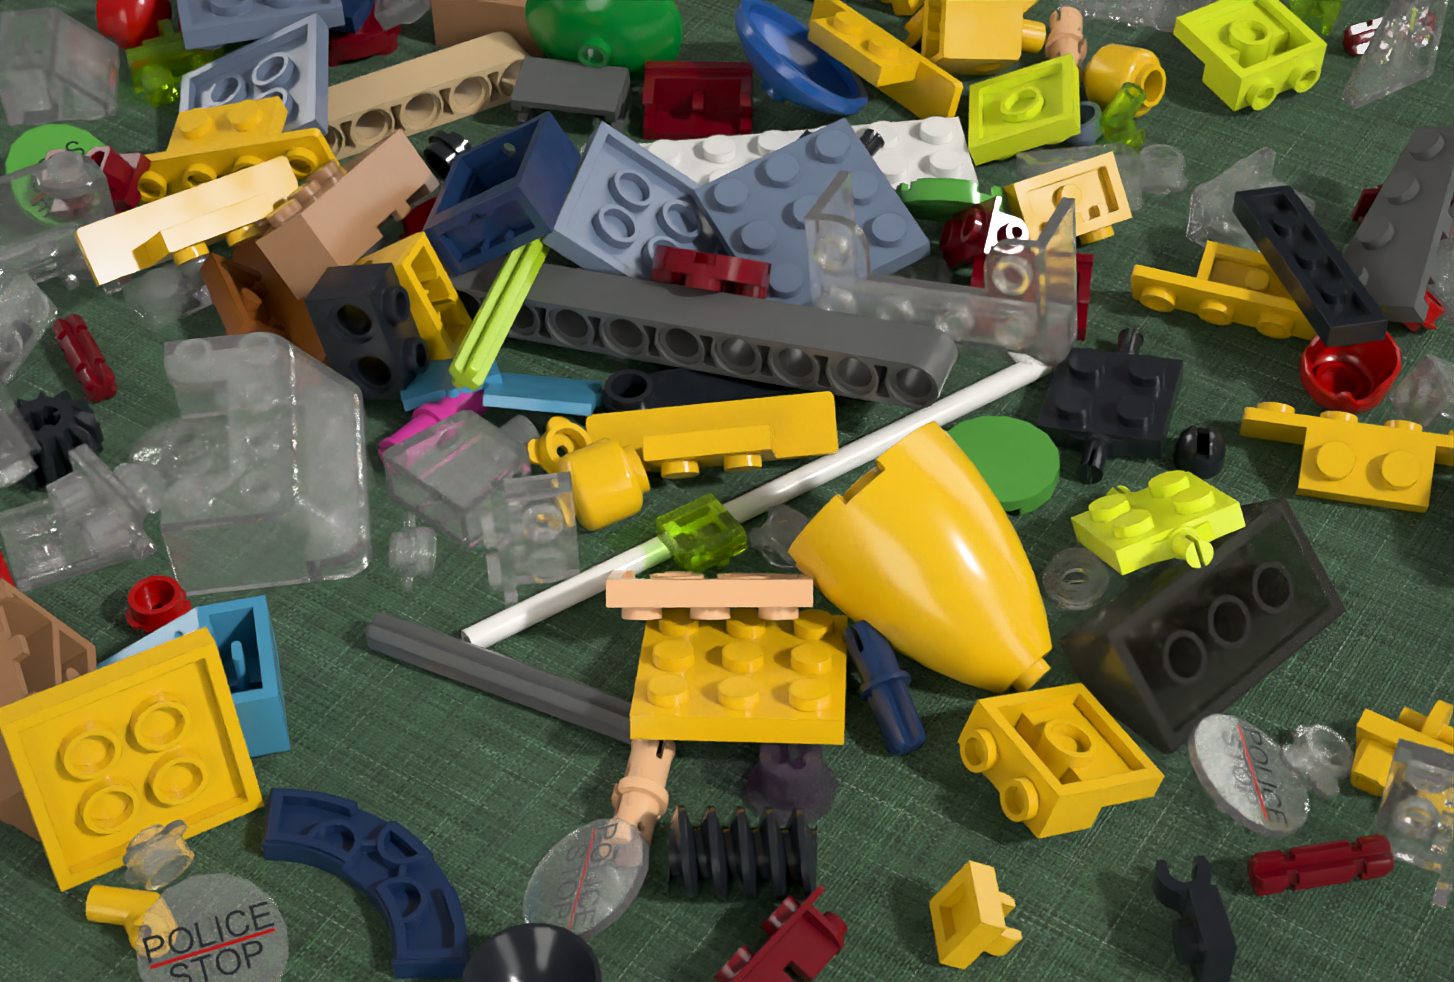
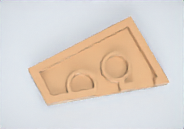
M613 570L606 579V608L622 607V619L628 620L661 619L662 607H690V618L699 620L729 619L730 607H758L759 619H797L798 607H813V578L803 574L722 573L717 574V579H704V575L699 573L667 571L665 573L651 574L650 579H635V570Z

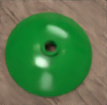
M527 0L525 5V18L529 32L539 48L550 59L581 62L591 68H603L606 65L628 68L630 84L644 82L646 61H675L683 41V22L673 0Z

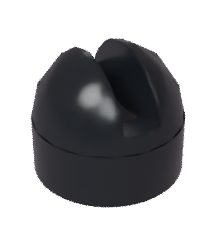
M1193 425L1183 430L1175 444L1173 462L1177 470L1189 471L1200 479L1212 478L1219 474L1223 469L1226 453L1222 434L1209 425L1207 429L1196 428V425ZM1196 450H1206L1207 455L1196 454Z

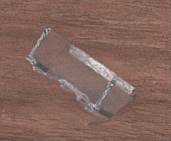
M840 170L804 217L810 292L814 308L930 326L942 330L949 335L957 346L958 354L1037 366H1054L1065 360L1077 339L1075 198L1063 197L1037 240L1007 238L999 241L992 247L984 262L985 289L871 273L868 240L863 230L855 223L852 173L849 171Z
M254 332L164 342V369L168 382L174 388L181 419L227 415L228 473L182 479L170 486L161 500L160 530L174 580L186 592V596L344 579L363 571L372 559L373 543L366 414L360 388L354 382L274 333Z

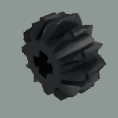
M41 390L37 399L31 401L17 399L16 410L0 413V461L3 471L9 476L11 483L23 482L30 492L47 484L56 492L60 483L68 480L81 483L82 471H91L98 468L99 453L104 450L102 445L104 436L101 425L96 421L94 411L89 407L86 399L73 400L67 390L60 392L54 397H47Z

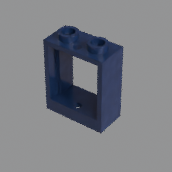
M550 111L522 123L455 157L422 232H425L430 243L456 276L552 233L581 155ZM510 143L515 147V150L509 151L504 148L503 144Z

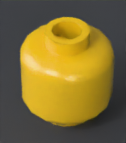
M1108 44L1101 47L1086 65L1083 72V85L1088 101L1097 103L1101 112L1138 118L1148 113L1161 100L1165 91L1166 75L1159 59L1152 51L1119 44Z
M610 438L598 440L561 457L558 465L560 481L551 485L553 497L563 518L567 520L576 516L580 524L591 531L601 530L640 512L643 505V494L650 491L646 471L633 446L627 445L622 447L620 443Z

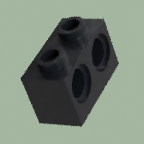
M392 262L328 267L306 296L304 303L344 401L401 399L399 390H406L418 374L424 373L427 370L430 355L428 345L420 337L410 311L409 295L406 289L401 286Z

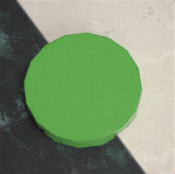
M919 178L917 181L910 182V189H908V184L903 182L896 186L897 195L912 217L916 219L946 223L949 218H952L953 214L994 196L1002 197L999 212L1008 214V200L1005 190L998 186L991 187V195L978 193L979 184L972 183V180Z
M980 416L960 422L947 431L976 466L999 500L1004 511L1020 509L1019 515L1035 511L1051 498L1059 481V452L1048 434L1029 422L1008 416Z

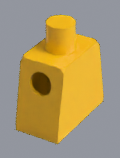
M924 0L921 55L949 74L995 75L1017 63L1020 59L1021 51L1033 54L1039 53L1045 42L1046 27L1042 22L1023 19L1024 0Z
M424 231L391 244L352 264L363 265L392 262L401 286L406 289L409 295L410 311L420 337L428 345L429 360H446L455 356L472 324V320Z

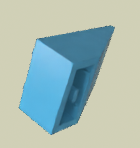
M266 595L195 607L97 664V669L190 632L207 627L217 645L250 757L291 750L278 649Z

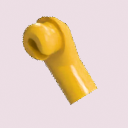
M93 885L88 893L85 908L88 921L124 926L129 936L130 945L141 956L147 957L143 938L153 935L162 936L164 945L161 949L150 952L151 958H159L169 952L171 948L169 947L168 937L172 930L178 928V924L164 898L159 893L103 885ZM178 931L172 935L173 946L175 945ZM158 938L147 940L148 948H156L160 945V940Z

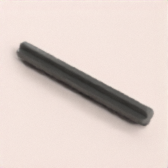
M386 612L377 613L372 623L367 626L365 634L368 637L367 646L372 650L628 744L632 742V739H630V710L632 701ZM660 740L657 752L661 751L664 740Z

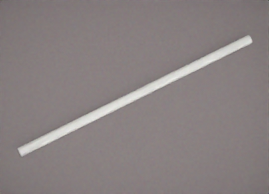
M1038 352L935 402L932 406L920 409L839 448V451L834 455L822 456L461 630L462 640L483 648L494 645L606 590V579L613 570H635V575L650 569L879 457L905 436L931 421H936L941 427L1052 372L1051 361L1044 352Z

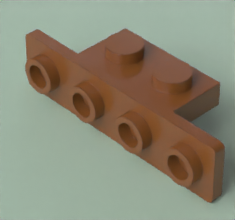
M268 223L259 227L262 232L260 236L237 246L232 254L233 261L211 253L199 271L210 293V300L216 306L226 328L225 333L229 340L245 351L254 352L257 349L278 357L295 392L308 395L318 381L330 371L331 367L305 306L304 299L306 296L297 300L256 244V241L271 227V224Z

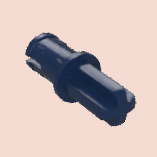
M859 621L854 624L858 634L854 633L853 628L848 627L842 632V639L847 645L862 684L858 689L860 700L869 701L888 752L894 756H900L916 751L926 741V733L907 688L912 679L910 673L900 669L889 641L867 621Z

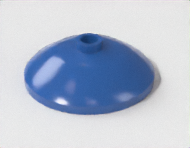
M742 0L736 7L734 12L735 27L746 58L762 78L760 81L762 89L773 99L781 103L788 99L803 109L838 116L858 114L867 104L868 95L866 89L856 73L809 41L807 37L810 28L801 21L764 0Z

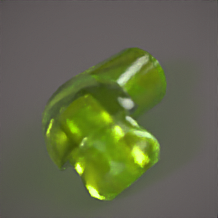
M1125 82L1099 118V126L1110 149L1119 155L1125 156L1135 154L1146 139L1145 129L1138 130L1137 122L1132 119L1146 100V94L1141 87L1132 82Z

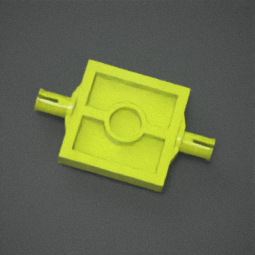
M1182 470L1159 474L1148 482L1149 487L1137 492H1131L1122 485H1117L1118 491L1112 487L1106 496L1096 499L1089 505V511L1071 517L1078 542L1121 575L1172 558L1185 560L1194 568H1201L1200 562L1207 566L1214 555L1213 547L1209 542L1246 527L1238 501L1189 471L1185 472Z

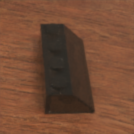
M1285 496L1241 505L1240 508L1246 527L1209 542L1213 547L1214 555L1207 566L1200 562L1201 568H1194L1185 560L1176 558L1162 561L1058 640L1079 681L1106 711L1163 754L1173 753L1346 612Z

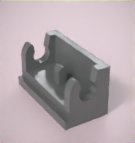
M525 56L510 98L512 110H519L517 116L518 124L531 120L535 108L564 111V113L571 114L583 113L605 116L606 121H612V128L623 133L629 112L632 111L633 107L629 70L624 67L607 65L603 68H591L581 62Z

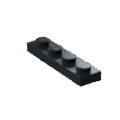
M1290 185L1236 191L1232 212L1326 348L1336 346L1348 347L1358 343L1384 340L1389 321L1293 188Z

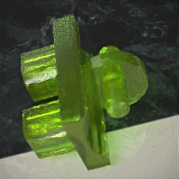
M169 19L158 21L159 37L143 40V46L125 50L130 68V80L135 94L143 92L153 107L172 103L178 97L175 83L181 82L183 75L225 56L224 46L214 50H203L200 48L186 50L182 31L174 32Z

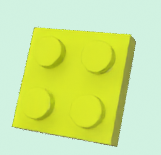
M1072 53L970 85L968 150L975 165L993 160H1005L1016 153L1045 144H1058L1071 136L1081 134L1079 69Z

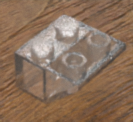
M56 7L2 12L0 22V97L8 126L21 124L37 126L53 121L74 119L96 120L105 116H116L120 66L118 45Z

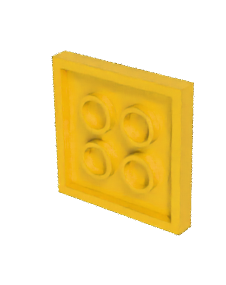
M668 607L663 609L661 619L646 620L630 710V739L844 745L847 645L843 642L842 632L847 628L848 616L831 615L823 610L808 609L798 612L797 619L770 620L759 619L758 609L744 607L731 610L729 619L699 620L690 618V607Z
M207 627L190 632L0 708V733L52 873L61 892L264 807L217 645Z

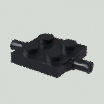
M1129 328L1119 332L1118 342L1113 352L1063 346L1037 423V428L1048 434L1055 446L1070 448L1082 454L1076 474L1085 483H1088L1091 471L1092 484L1102 480L1105 464L1109 457L1130 455L1161 459L1183 381V360L1153 355H1138L1143 345L1144 337L1140 331L1134 328L1130 341Z

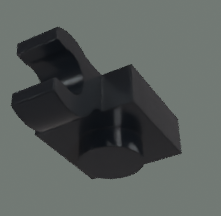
M1203 855L1194 856L1191 872L1192 881L1181 882L1170 875L1169 866L1165 859L1157 860L1152 883L1154 895L1161 904L1177 911L1182 919H1175L1172 925L1173 945L1178 963L1180 965H1190L1194 982H1230L1237 945L1218 884L1211 885L1212 868L1210 863Z

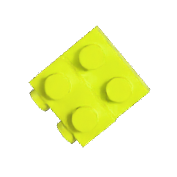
M1220 0L1176 17L1173 32L1205 64L1202 81L1234 112L1247 106H1251L1254 110H1262L1273 102L1277 94L1291 88L1298 93L1309 90L1320 77L1327 47L1325 41L1279 0Z

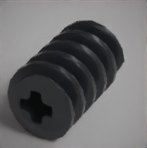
M677 805L671 819L669 831V895L673 890L677 877H681L688 898H698L708 877L711 878L718 899H726L729 897L735 879L740 878L747 899L755 900L759 896L764 880L770 879L777 900H786L794 879H799L807 899L816 889L817 825L815 828H809L803 808L794 807L786 828H780L774 808L764 806L757 827H751L744 807L735 806L728 826H721L714 805H706L699 825L692 826L685 805Z

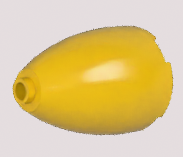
M931 421L914 430L880 455L875 461L877 466L860 477L842 496L840 494L835 495L800 532L791 544L788 553L796 561V568L804 576L813 578V585L829 601L855 623L865 620L889 641L892 649L933 671L967 685L1003 694L1012 686L1018 693L1026 692L1051 669L1043 659L1052 650L1046 610L1035 574L1013 525L989 485L948 432L944 431L936 421Z

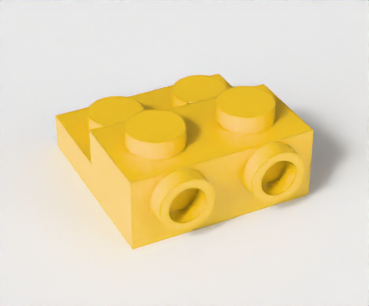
M1082 683L978 699L957 741L960 744V755L966 768L974 773L982 772L999 791L1000 804L1004 814L1013 822L1022 821L1037 839L1091 828L1102 807L1154 797L1165 777Z

